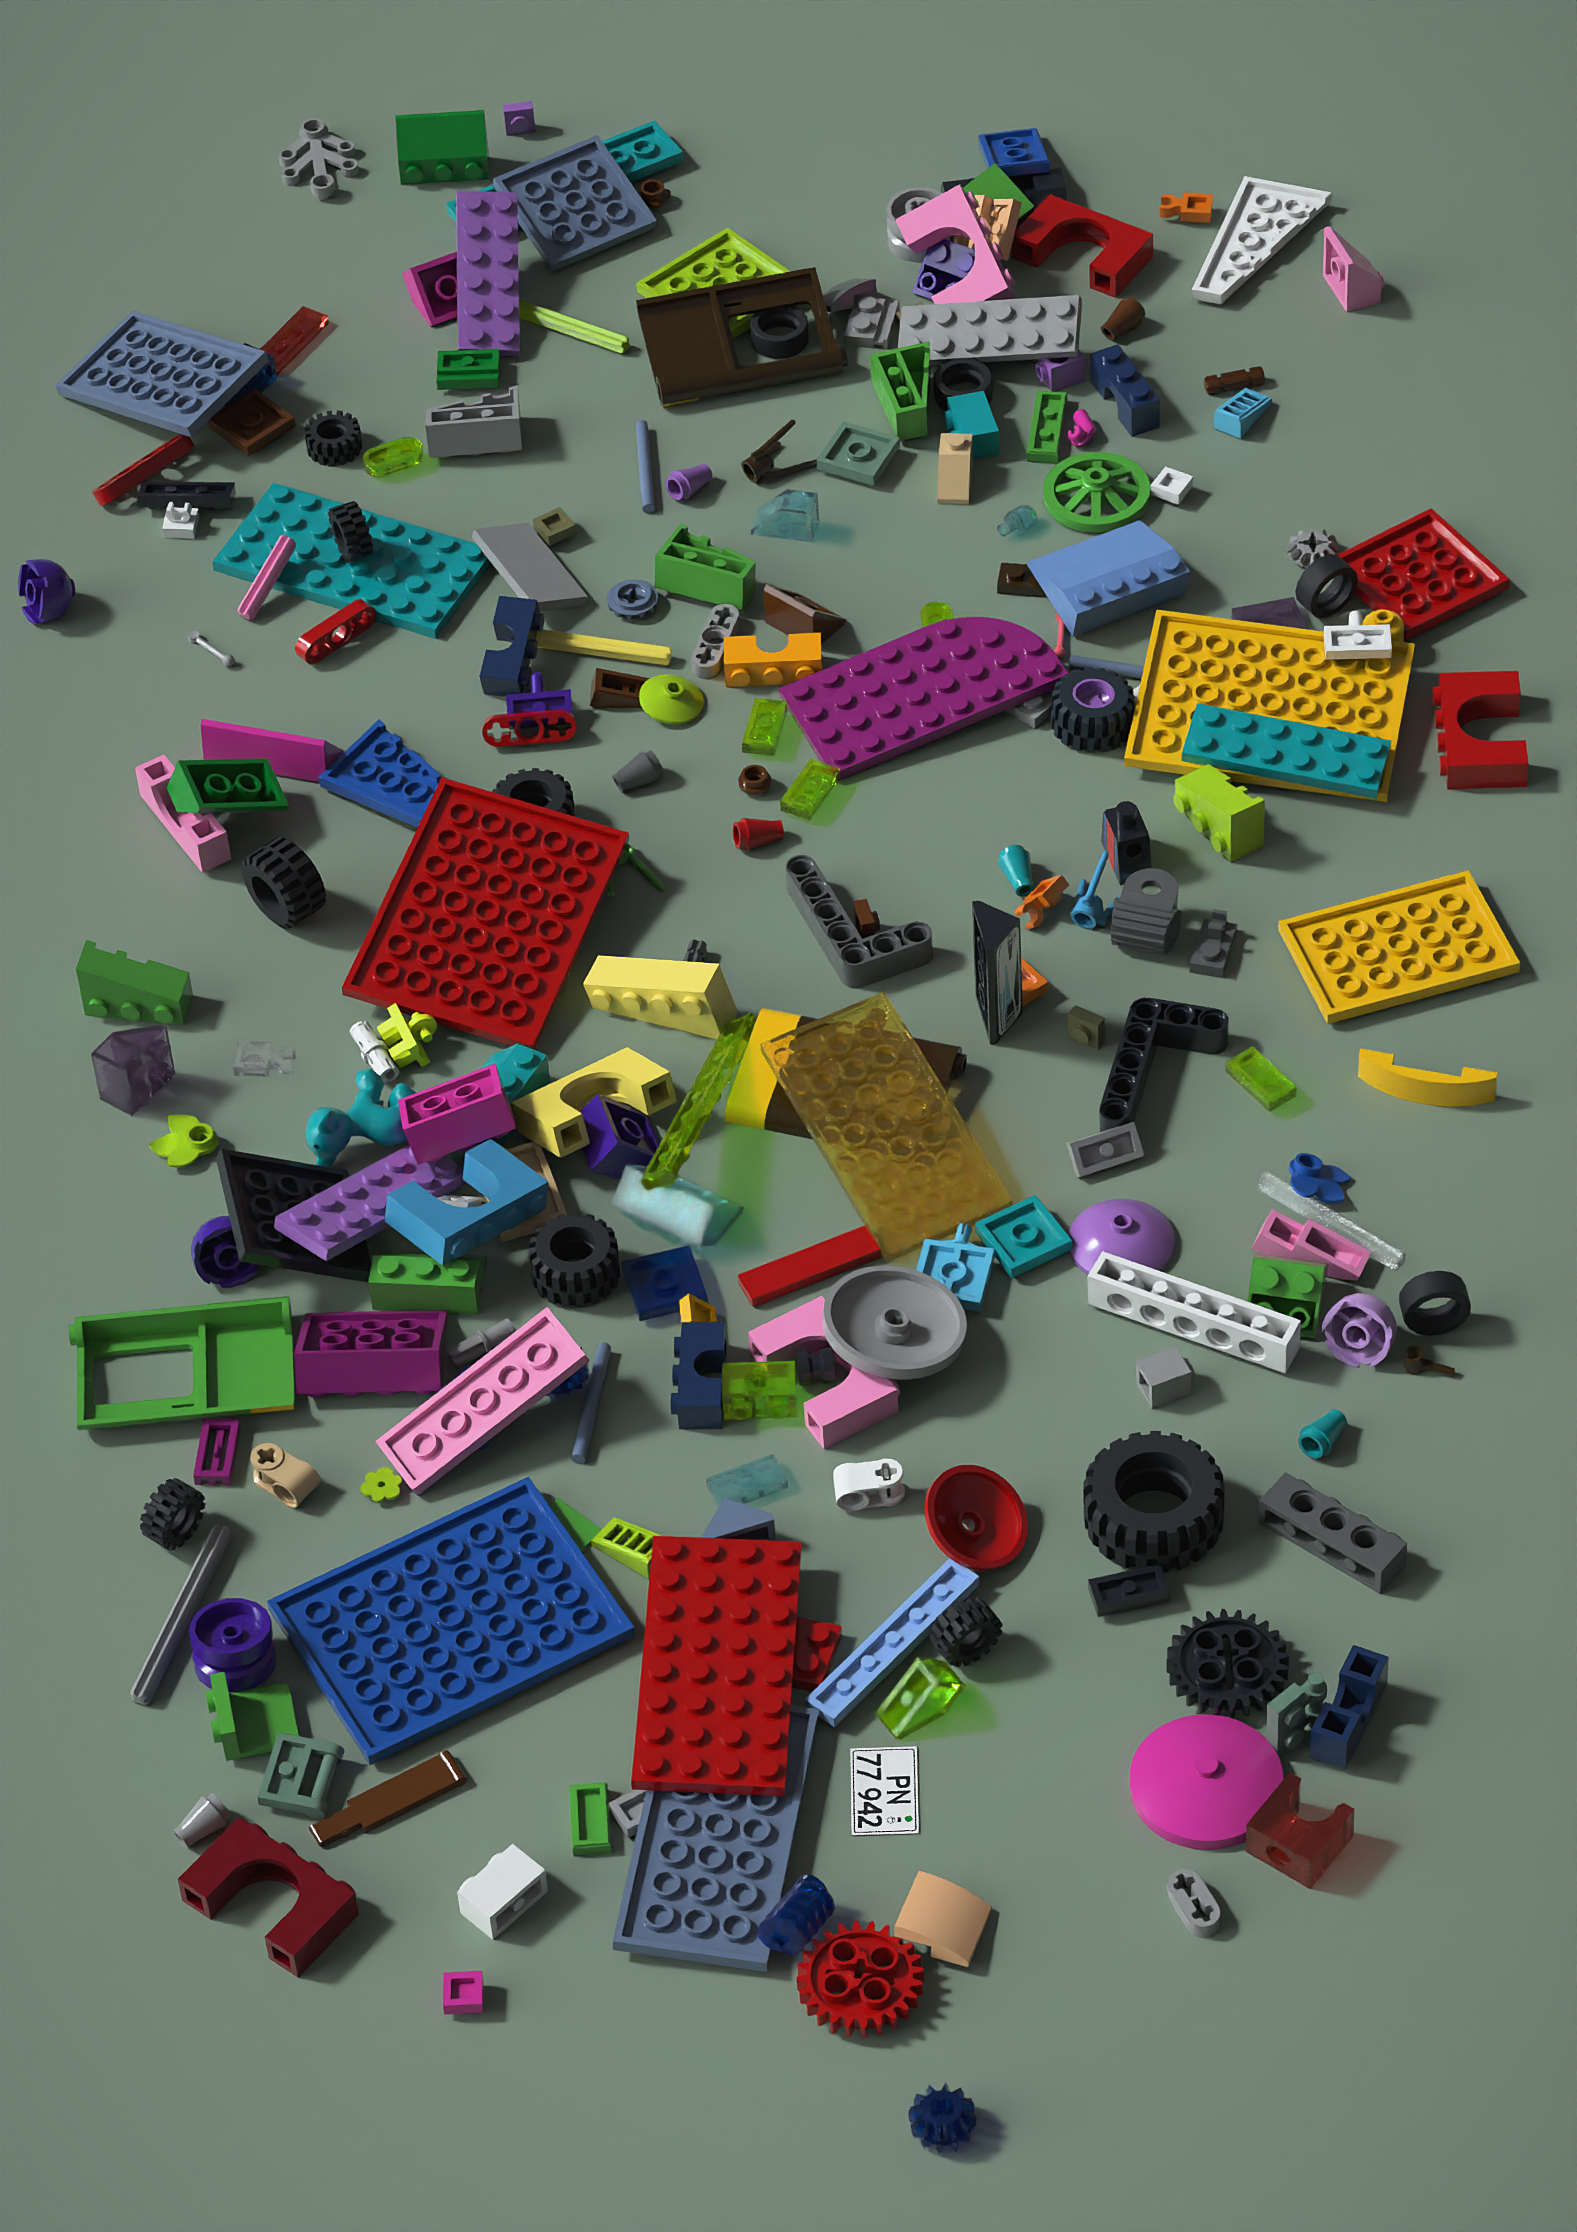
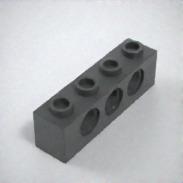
M1285 1472L1259 1500V1523L1379 1594L1386 1589L1406 1566L1407 1543L1400 1536L1375 1525L1368 1517L1351 1511L1337 1499L1327 1497L1302 1479H1296Z

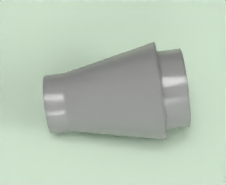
M211 1793L206 1798L202 1796L173 1832L186 1848H189L193 1843L226 1826L225 1821L231 1817V1814L221 1800Z

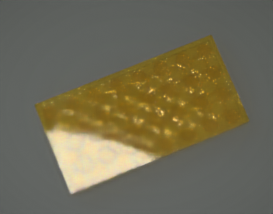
M885 991L760 1043L761 1052L861 1221L880 1247L881 1254L886 1263L922 1248L925 1239H943L956 1233L957 1227L961 1223H964L965 1229L966 1224L970 1226L975 1225L976 1222L1013 1205V1200Z

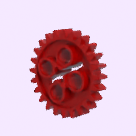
M855 1920L852 1930L847 1931L845 1926L840 1923L838 1924V1934L834 1935L825 1929L824 1942L813 1938L811 1940L812 1951L803 1950L802 1952L803 1962L797 1964L798 1977H796L800 2004H806V2014L808 2016L816 2014L819 2027L829 2021L832 2034L837 2032L840 2027H844L846 2038H850L854 2029L860 2030L861 2036L864 2039L867 2038L868 2029L874 2028L876 2033L881 2036L883 2035L882 2025L887 2023L891 2028L897 2029V2016L908 2020L910 2018L909 2008H918L919 2006L918 1996L923 1995L924 1968L921 1967L920 1954H914V1944L912 1942L904 1944L902 1938L890 1937L889 1925L884 1926L878 1932L875 1931L874 1921H870L866 1929H861L858 1920ZM841 1959H851L848 1961H840ZM881 1964L889 1965L886 1967H879V1965ZM835 1991H841V1992H843V1993H840V1994H832V1992H835ZM880 1997L881 1999L872 2000L870 1998Z

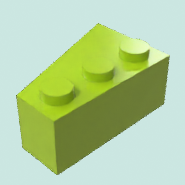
M1207 764L1175 779V795L1173 800L1178 811L1185 813L1192 821L1195 829L1199 833H1203L1211 841L1215 851L1222 853L1231 863L1264 847L1265 800L1260 796L1254 799L1247 795L1249 793L1246 787H1234L1230 784L1232 783L1230 777Z

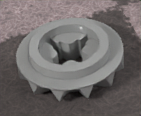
M1313 528L1310 532L1299 530L1297 536H1290L1287 553L1294 563L1307 568L1322 556L1328 554L1338 555L1339 544L1336 543L1335 536L1327 535L1326 530L1315 532ZM1310 544L1316 545L1315 552H1312V549H1310Z

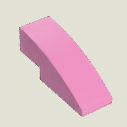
M1274 1209L1269 1213L1251 1247L1252 1250L1263 1255L1329 1264L1328 1277L1354 1281L1359 1279L1371 1254V1251L1309 1218L1302 1225Z

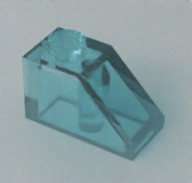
M786 489L758 508L751 527V535L813 542L819 524L818 493Z

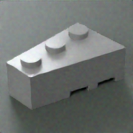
M518 385L509 387V393L492 397L491 393L482 394L481 400L464 405V401L459 400L425 409L429 458H449L456 455L479 456L483 453H511L522 450Z

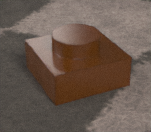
M867 899L854 901L855 926L862 939L875 935L876 931H880L877 911L871 912Z

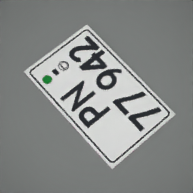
M917 1746L850 1748L852 1835L919 1833Z

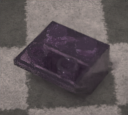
M163 1025L113 1032L91 1053L100 1100L130 1116H133L142 1106H145L163 1085L171 1081L175 1074L167 1027Z

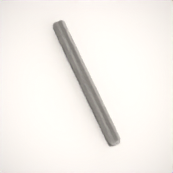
M216 1524L211 1528L130 1691L133 1702L142 1705L150 1703L231 1539L230 1529L227 1526Z

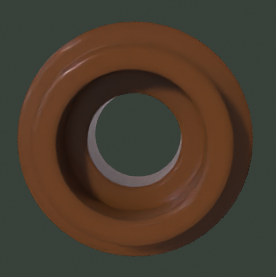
M749 765L742 770L738 778L739 788L749 795L762 794L770 788L771 776L763 766Z

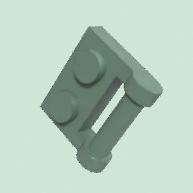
M278 1732L257 1797L259 1805L304 1813L312 1819H323L328 1807L327 1803H325L336 1765L342 1762L345 1752L344 1748L332 1742ZM318 1757L322 1759V1763L311 1797L303 1796L301 1793L312 1758Z

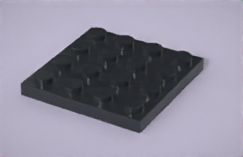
M221 1148L216 1161L239 1261L349 1280L369 1281L372 1264L366 1240L325 1261L274 1228L276 1216L350 1177L347 1170Z

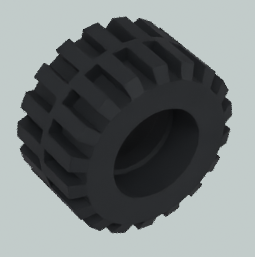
M532 768L531 771H526L525 769L518 770L517 774L510 773L506 776V780H500L496 784V789L492 790V792L575 816L571 785L568 781H564V777L560 774L553 775L551 770L540 771L539 768Z
M281 836L276 837L243 859L241 865L242 876L250 896L258 908L278 926L291 929L326 904V891L318 870L306 853L291 840Z
M572 1213V1216L561 1214L554 1221L552 1219L545 1221L544 1228L538 1227L535 1230V1237H531L529 1242V1256L533 1284L535 1288H538V1293L542 1298L548 1297V1302L554 1305L560 1302L562 1307L570 1308V1305H577V1308L585 1307V1303L590 1302L592 1305L598 1303L599 1297L606 1298L611 1294L610 1288H616L618 1277H620L617 1238H615L613 1229L607 1227V1223L604 1220L599 1219L595 1221V1216L587 1214L585 1217L580 1216V1213ZM570 1259H583L576 1262H567Z

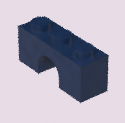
M1119 344L1090 353L1091 383L1104 400L1115 397L1118 407V419L1131 437L1160 428V399Z
M499 596L493 619L496 638L499 641H508L512 644L504 650H486L479 677L484 694L497 696L522 694L524 686H529L531 681V667L529 665L531 659H535L537 656L538 642L536 636L537 632H542L544 613H540L538 602L535 599Z
M682 1322L681 1337H674V1357L680 1358L679 1365H673L672 1382L673 1386H678V1393H671V1415H678L679 1429H722L724 1407L722 1378H706L703 1376L708 1373H725L727 1351L725 1322Z
M1356 1645L1352 1646L1339 1672V1683L1332 1704L1324 1703L1311 1729L1310 1758L1346 1770L1388 1684V1656Z

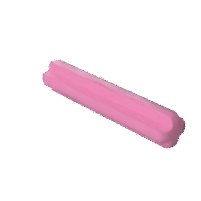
M285 535L279 537L238 607V613L243 618L248 620L255 618L296 548V543L292 538Z

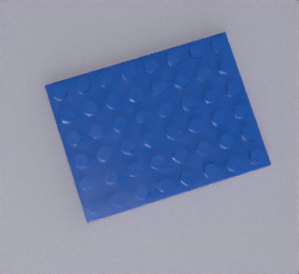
M529 1476L267 1601L268 1610L369 1765L635 1637V1627Z

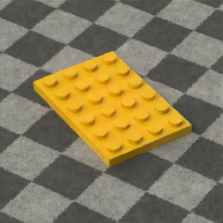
M1469 870L1278 921V931L1327 1024L1520 972V961Z

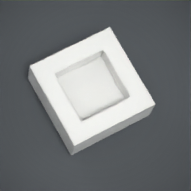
M1165 466L1150 485L1151 495L1179 505L1193 487V476Z

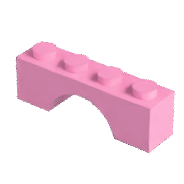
M165 755L135 767L140 796L202 873L231 860L227 831L212 813L202 816L200 813L176 811L167 790L175 767Z

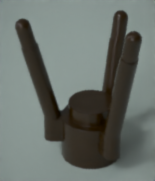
M790 420L764 445L741 462L742 470L751 482L755 483L762 479L767 484L775 478L817 466V459L777 471H771L774 468V462L770 455L781 446L778 440L796 424L795 420Z

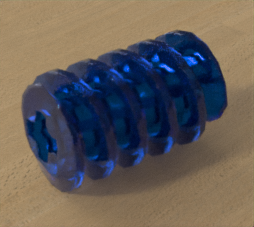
M810 1874L802 1875L796 1880L795 1884L790 1887L788 1892L781 1898V1901L774 1906L773 1910L766 1916V1919L759 1925V1939L765 1946L771 1950L781 1951L788 1955H798L804 1950L805 1945L812 1940V1937L818 1933L820 1927L826 1923L835 1910L834 1899L824 1883Z

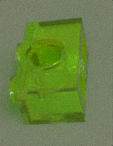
M795 1361L723 1363L722 1399L724 1420L797 1417Z

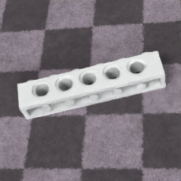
M1102 1251L1087 1276L1088 1304L1268 1368L1286 1373L1300 1349L1301 1320Z

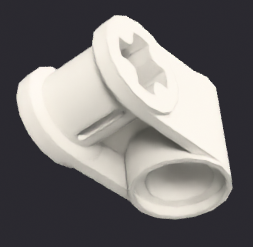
M893 1459L845 1463L836 1467L833 1472L836 1504L843 1511L855 1512L867 1508L891 1507L902 1502L905 1497V1487L901 1482L903 1470L901 1465ZM884 1469H888L889 1477H885ZM888 1488H890L891 1491L890 1497L887 1496Z

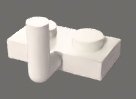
M1352 611L1349 615V625L1324 626L1325 660L1391 658L1390 624L1363 625L1362 614L1359 611Z

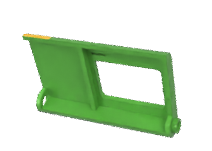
M289 1296L75 1317V1324L69 1325L70 1345H77L78 1431L295 1410L293 1322ZM184 1349L193 1351V1393L191 1395L103 1405L94 1403V1361L96 1359Z

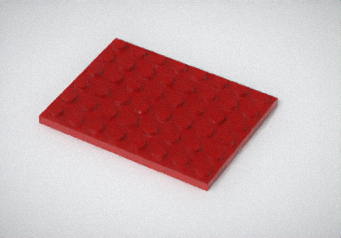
M441 777L344 981L342 995L384 1008H388L396 1003L403 1014L410 1016L416 1012L429 1014L434 1017L439 1025L508 1046L520 1044L535 1050L622 858L625 846L629 842V833Z

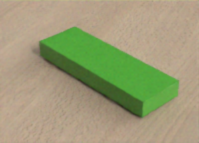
M1037 391L1027 449V461L1058 463L1068 404V392Z

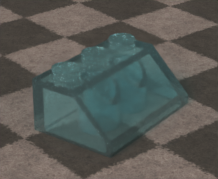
M626 1165L612 1201V1205L623 1210L622 1215L638 1222H641L642 1219L652 1223V1230L667 1236L673 1233L681 1237V1244L697 1250L700 1249V1246H715L744 1210V1206L659 1166Z

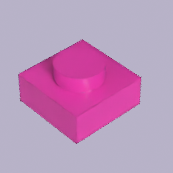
M482 1971L443 1973L444 2015L484 2013V1978Z

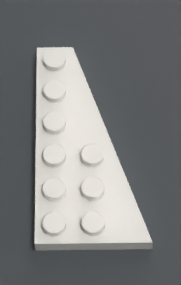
M1244 176L1192 288V299L1222 304L1331 202V192Z

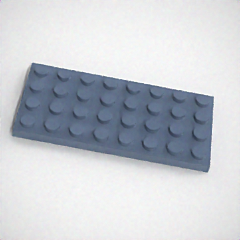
M791 1705L785 1796L646 1790L613 1937V1950L767 1972L819 1719V1709Z

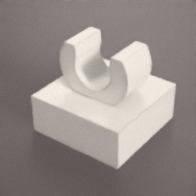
M169 502L162 527L163 537L195 539L200 518L198 508H192L190 503H185L184 508H176L173 502Z

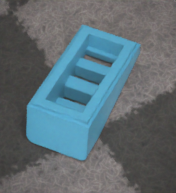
M1244 388L1219 406L1214 412V429L1241 439L1272 404V398Z

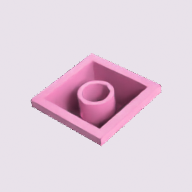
M1331 227L1324 228L1323 276L1346 312L1381 303V290L1384 289L1382 274L1376 272L1370 261Z

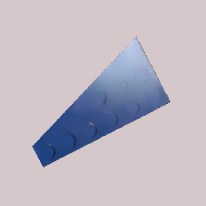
M379 719L335 760L318 779L322 788L418 827L438 786L441 775L414 750L409 751L402 744V739L396 734L392 735L387 731L385 724Z

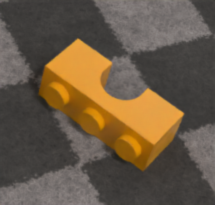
M821 633L788 634V645L783 650L775 653L760 650L757 647L756 635L724 637L726 687L788 685L822 670Z

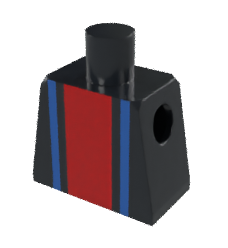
M1123 801L1115 808L1106 809L1103 812L1101 842L1105 851L1109 853L1108 859L1119 884L1124 885L1127 878L1134 872L1152 868L1150 837L1138 807L1134 803ZM1129 846L1130 854L1134 853V856H1129L1126 854V850Z

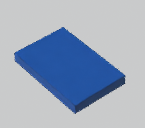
M1036 128L978 135L979 147L987 169L996 163L1008 177L1050 172V161Z

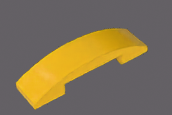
M1360 1048L1358 1077L1386 1094L1420 1104L1447 1107L1473 1106L1489 1103L1496 1099L1498 1072L1463 1067L1461 1077L1394 1065L1395 1054Z

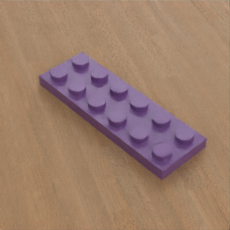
M457 190L458 350L499 349L500 356L519 357L517 193Z
M407 1145L275 1217L274 1228L327 1261L390 1226L385 1222L387 1194L411 1181H415L436 1198L447 1195L467 1184L463 1180L464 1168L445 1156L437 1162H425L418 1165L410 1145Z

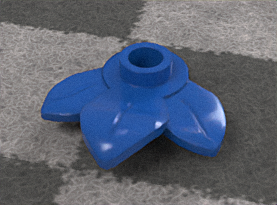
M1300 1153L1290 1162L1289 1172L1292 1175L1290 1184L1297 1194L1304 1198H1311L1315 1195L1318 1200L1327 1204H1340L1344 1202V1193L1339 1185L1350 1181L1351 1176L1333 1165H1323L1320 1158L1309 1153Z

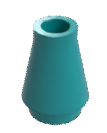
M1011 845L1004 848L999 853L998 866L1014 888L1017 896L1029 895L1035 889L1032 880L1030 853L1021 845Z
M1332 1409L1326 1415L1303 1427L1298 1438V1444L1302 1452L1314 1459L1327 1456L1342 1429L1347 1425L1345 1415L1339 1410Z

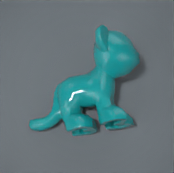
M372 1069L358 1071L355 1082L360 1091L354 1098L355 1103L346 1113L337 1108L320 1106L307 1119L305 1138L307 1146L317 1156L316 1165L331 1168L338 1154L344 1150L352 1136H363L386 1147L396 1146L406 1141L407 1138L402 1127L398 1100L416 1092L406 1084H398L390 1093L388 1108L383 1107L384 1101L379 1100L381 1091L385 1086L381 1076Z

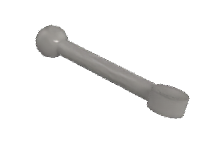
M194 630L188 633L190 643L200 644L221 659L225 667H232L234 665L235 659L232 655L223 654L203 640L199 631Z

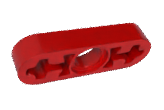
M362 599L353 601L304 633L296 643V654L309 664L319 662L369 629L376 618L375 608ZM339 627L337 633L332 637L334 631Z
M565 709L492 715L483 723L482 736L486 743L494 747L566 741L571 739L576 733L577 721L575 716ZM560 717H564L566 723H571V726L566 727L565 733H560L559 728L554 727L548 728L550 735H543L544 722L542 718H548V725L557 724ZM527 719H532L539 725L538 733L531 737L523 735L520 731L521 723ZM509 721H516L515 734L517 738H511V731L502 732L501 738L496 739L493 733H488L487 731L493 728V723H499L500 728L504 729L511 728Z

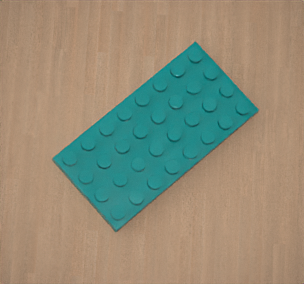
M274 482L212 561L214 571L253 583L279 537L282 535L288 536L294 540L296 548L272 589L340 610L353 601L362 599L375 608V621L434 639L438 637L491 565L489 559L476 543L364 509L361 510L362 515L366 518V525L369 526V534L372 536L373 554L347 563L342 558V553L339 552L338 545L334 541L335 537L331 532L332 526L329 523L330 517L328 516L330 508L344 503Z

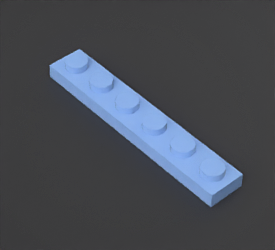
M949 1558L805 1699V1707L819 1709V1718L835 1727L933 1631L931 1629L933 1624L940 1623L937 1618L941 1614L946 1615L948 1607L951 1605L954 1608L957 1607V1601L965 1600L979 1586V1576Z

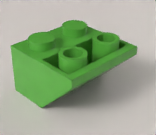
M1257 1254L1253 1257L1247 1302L1301 1320L1300 1336L1316 1338L1324 1302L1329 1264Z

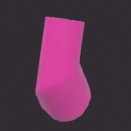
M1080 409L1073 415V420L1076 423L1074 428L1076 430L1074 432L1069 430L1068 438L1077 447L1085 446L1096 433V427L1087 411Z

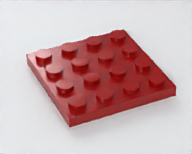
M1432 508L1338 554L1341 559L1357 572L1358 584L1354 593L1373 611L1390 610L1401 616L1404 621L1405 641L1509 589L1510 579Z

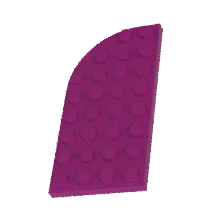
M961 617L942 620L778 689L780 698L833 782H837L1054 689L1056 682L1061 681L1062 676L1065 674L1069 675V673L1051 647L1032 631L1015 623L996 618Z

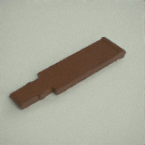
M445 1750L439 1755L347 1800V1808L334 1812L331 1816L310 1826L309 1831L320 1847H324L342 1837H347L350 1833L360 1828L366 1833L458 1786L464 1785L467 1777L451 1753Z

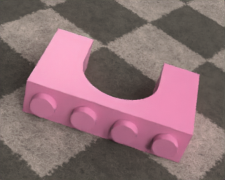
M960 184L896 219L907 246L915 254L952 236L967 237L974 243L975 261L972 269L961 281L932 296L934 304L1012 299L1016 297L1012 288L1016 284L1015 279L1008 268L1003 269L1000 260L1004 256L997 243H991L988 234L992 233L986 219L984 217L979 218L976 209L980 206L972 191L967 193Z
M823 1296L748 1332L750 1356L768 1378L796 1365V1350L807 1349L818 1355V1351L821 1348L831 1347L822 1327V1313L825 1302ZM833 1350L834 1361L843 1365L849 1371V1375L838 1386L804 1402L805 1426L823 1449H826L898 1413L900 1389L895 1379L864 1372L846 1362Z

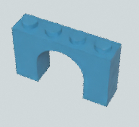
M489 1139L465 1152L463 1180L490 1200L488 1203L477 1207L452 1206L437 1199L415 1181H411L387 1194L385 1222L443 1266L546 1209L549 1181L494 1140Z

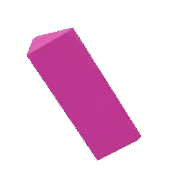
M201 719L200 727L204 760L268 758L275 775L319 782L318 777L343 753L342 749L322 739Z

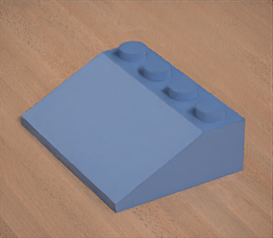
M1140 520L1028 561L1027 565L1072 637L1185 595L1190 575L1189 569L1176 549Z

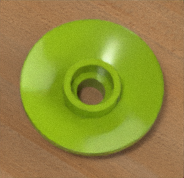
M672 674L657 675L648 679L642 685L639 694V702L643 710L653 719L665 724L680 725L689 723L700 715L704 705L703 695L693 682Z

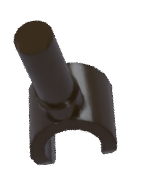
M1415 1345L1407 1348L1408 1358H1403L1408 1373L1417 1375L1427 1370L1453 1377L1455 1368L1425 1359L1424 1351L1419 1346Z

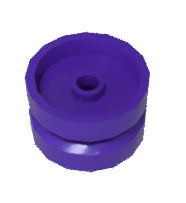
M226 1598L208 1604L200 1609L192 1618L189 1635L193 1649L194 1670L199 1681L208 1688L212 1689L210 1674L225 1672L228 1691L241 1692L257 1687L266 1681L275 1670L276 1651L272 1640V1621L267 1610L257 1602L244 1598Z

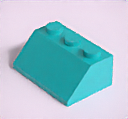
M515 1044L491 1055L481 1067L482 1069L496 1063L511 1108V1102L550 1084L547 1054L520 1044ZM515 1129L501 1138L491 1137L489 1139L494 1140L503 1147ZM489 1139L478 1142L477 1144L480 1145Z

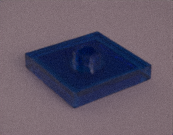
M690 1245L621 1261L622 1271L639 1321L680 1312L679 1301L688 1293L708 1303V1296Z

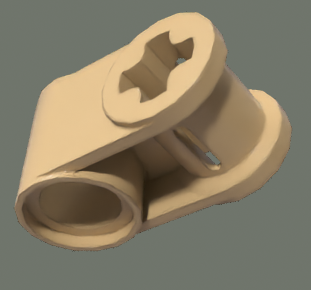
M259 1444L251 1452L250 1459L252 1466L255 1468L253 1472L255 1485L278 1498L290 1508L298 1507L321 1482L319 1474L309 1463L299 1460L276 1444Z

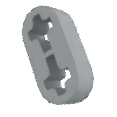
M1183 1868L1171 1873L1167 1881V1896L1187 1930L1192 1935L1201 1938L1210 1937L1217 1933L1220 1928L1221 1911L1202 1878L1191 1869ZM1183 1884L1185 1888H1191L1190 1898L1184 1889H1178L1179 1885ZM1196 1909H1199L1204 1917H1210V1920L1205 1922L1202 1918L1196 1919Z

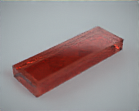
M302 306L259 349L265 351L269 359L260 370L277 376L329 324L328 315Z

